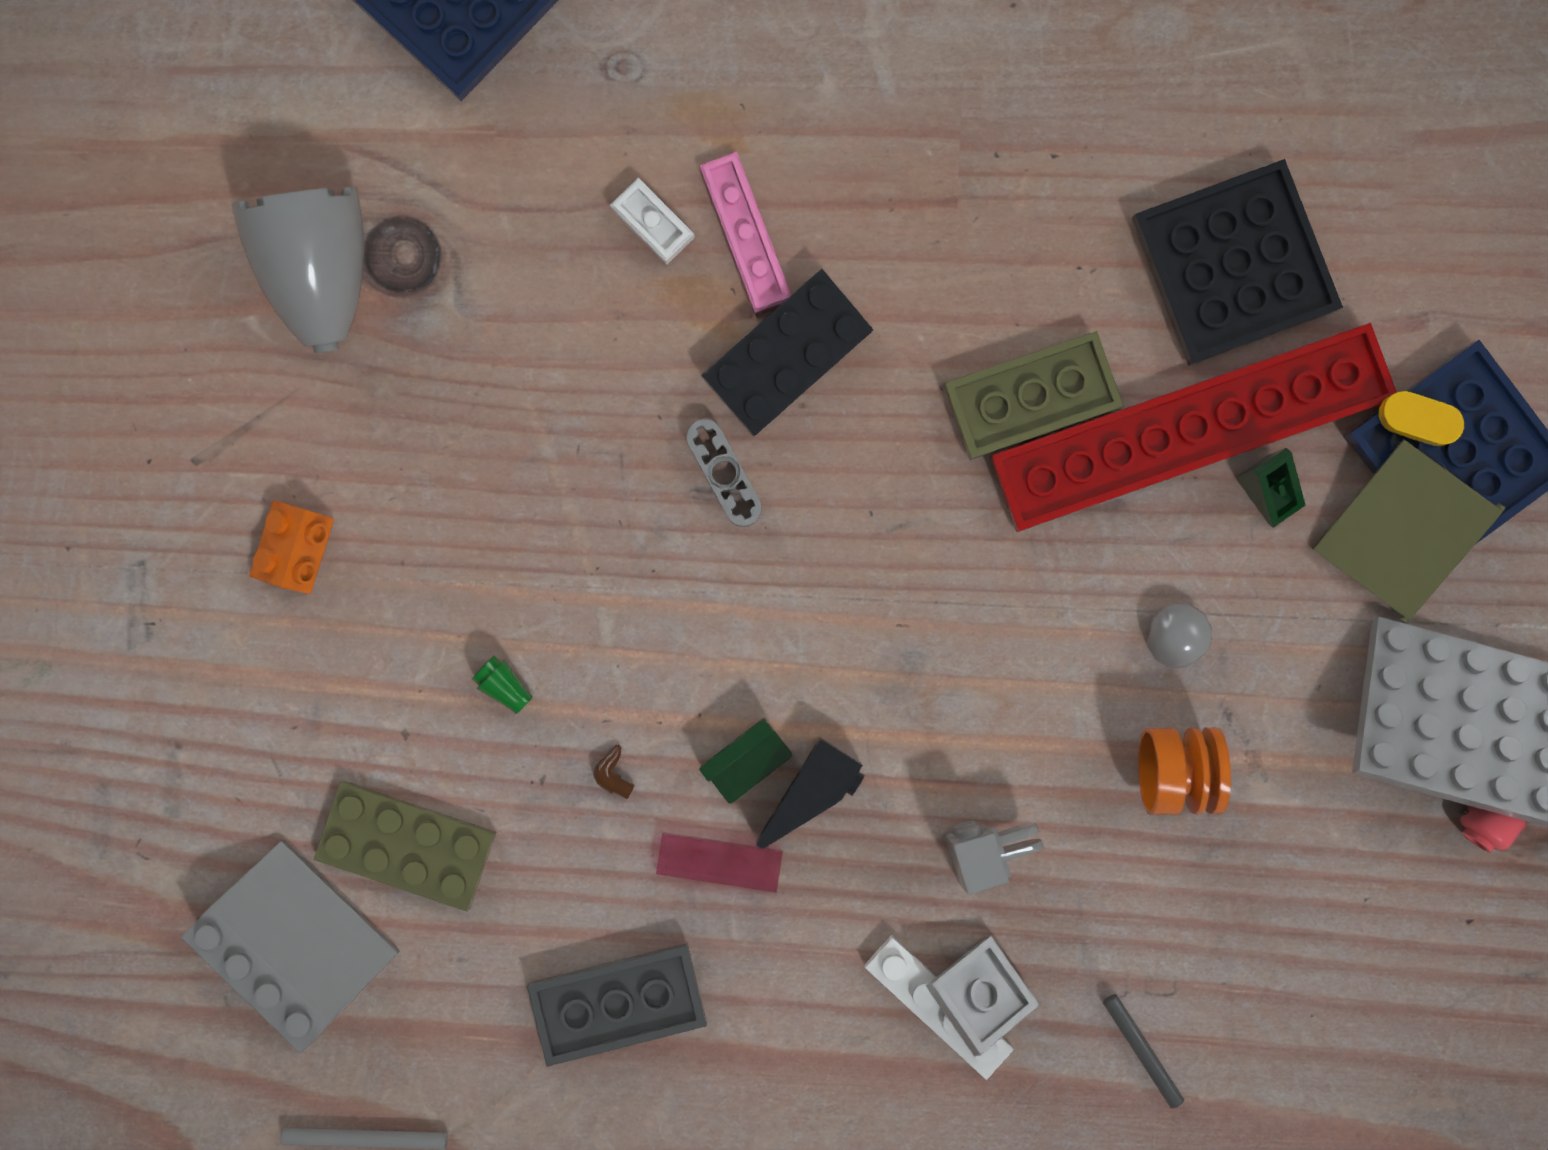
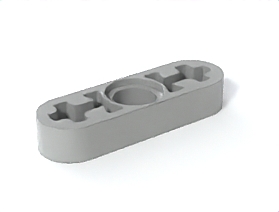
M701 419L694 422L687 432L688 445L730 522L738 527H749L755 524L761 515V502L721 428L717 423L709 419ZM703 428L707 433L713 431L716 433V436L712 438V443L717 453L722 448H725L727 454L715 456L708 464H705L702 460L703 458L710 457L705 445L699 444L696 446L694 443L699 438L697 431ZM722 462L730 463L736 469L735 479L726 485L717 483L713 478V469ZM741 482L746 486V489L738 490L745 503L752 501L755 505L750 509L752 516L748 519H745L741 514L734 516L732 511L737 508V505L732 495L726 500L721 495L724 492L733 491Z

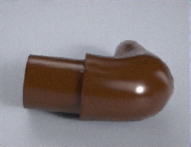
M615 745L596 764L593 769V776L601 788L611 794L615 793L628 799L635 785L613 772L621 756V746Z

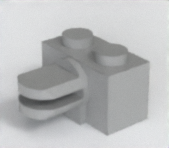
M971 820L952 826L953 833L945 835L957 880L968 895L1009 883L1008 878L1011 875L1007 861L1039 852L1044 848L1041 839H1031L1002 846L1039 833L1037 823H1027L997 832L995 827L988 828L984 824L977 825L976 820Z

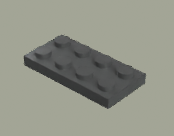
M688 943L533 981L527 986L546 1067L707 1026Z

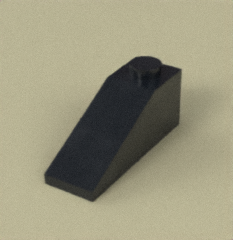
M819 737L758 836L756 846L761 849L768 847L842 801L846 793L853 796L865 776L859 772L863 766L862 763Z

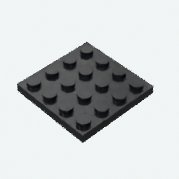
M1285 159L1141 211L1132 217L1188 366L1326 316L1343 308Z

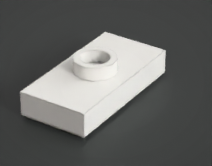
M639 178L610 204L611 210L666 265L695 238L694 233Z

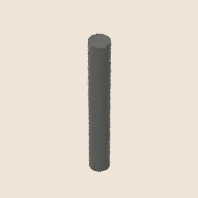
M1117 994L1107 997L1103 1001L1104 1006L1169 1107L1176 1108L1184 1102V1098Z

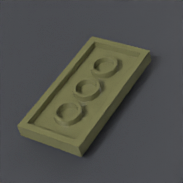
M1097 331L945 382L943 385L969 461L1124 407Z
M342 781L339 784L313 860L467 912L471 909L496 832L347 781Z

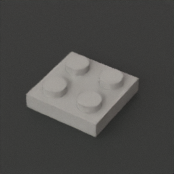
M991 936L980 941L926 985L974 1056L982 1055L1039 1006L1034 996Z

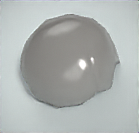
M1173 603L1164 607L1152 619L1147 646L1158 662L1170 668H1186L1203 657L1208 651L1212 640V627L1205 613L1188 603Z

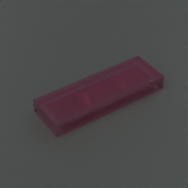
M663 832L656 874L777 893L783 850L761 849L758 846Z

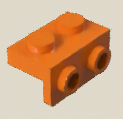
M273 500L265 520V527L257 552L253 558L249 577L281 588L310 594L318 574L334 519Z

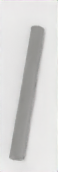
M284 1127L281 1133V1144L446 1150L448 1133Z

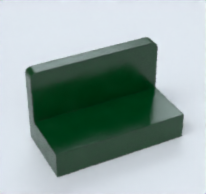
M764 717L702 764L699 770L708 782L712 781L725 800L731 804L792 757V752Z

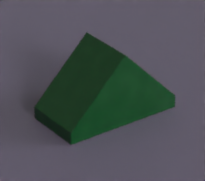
M1287 448L1267 455L1236 477V480L1256 508L1273 528L1306 505L1293 455Z

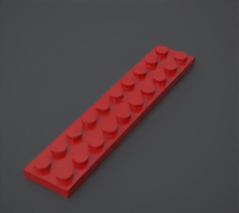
M1368 323L994 454L990 457L1015 530L1020 532L1379 406L1385 398L1397 393L1372 324Z

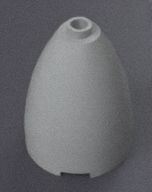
M357 187L343 188L342 196H334L333 189L327 190V188L262 196V198L256 199L258 206L249 208L247 201H237L231 204L242 246L260 288L286 327L304 346L313 345L314 353L339 349L338 341L346 340L359 302L364 266V234Z

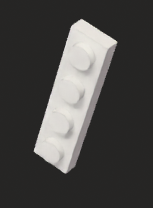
M891 935L865 963V968L986 1080L1014 1050L1012 1045L1002 1037L982 1055L974 1056L926 987L937 976L894 936Z

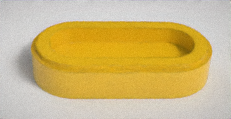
M1401 391L1392 394L1383 400L1379 408V419L1388 431L1432 446H1444L1453 443L1462 435L1464 430V419L1458 409L1449 404L1412 392Z

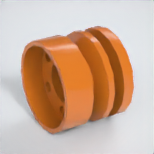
M1205 727L1202 732L1199 728H1188L1184 733L1183 740H1181L1175 728L1144 729L1139 743L1138 778L1140 794L1146 812L1150 815H1178L1182 811L1185 801L1192 814H1202L1205 810L1209 814H1223L1227 809L1230 799L1231 764L1226 739L1220 728Z

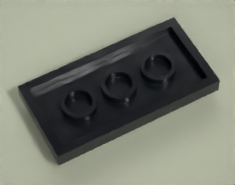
M820 269L700 376L750 434L756 436L874 330L825 271Z

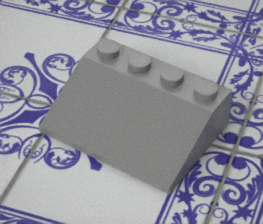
M284 840L280 841L210 906L181 937L299 1053H302L315 1042L399 953V950Z

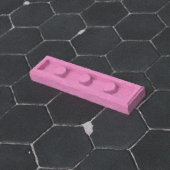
M734 152L700 165L702 176L755 316L777 308L791 296L738 153Z

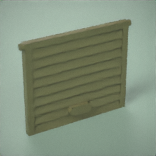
M1402 440L1312 549L1402 615L1400 619L1407 623L1504 512L1505 507L1500 503L1495 506L1410 443Z

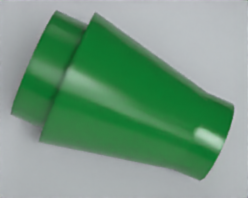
M495 655L471 678L478 685L477 690L506 706L515 714L519 713L533 697L526 691L505 659L500 661Z

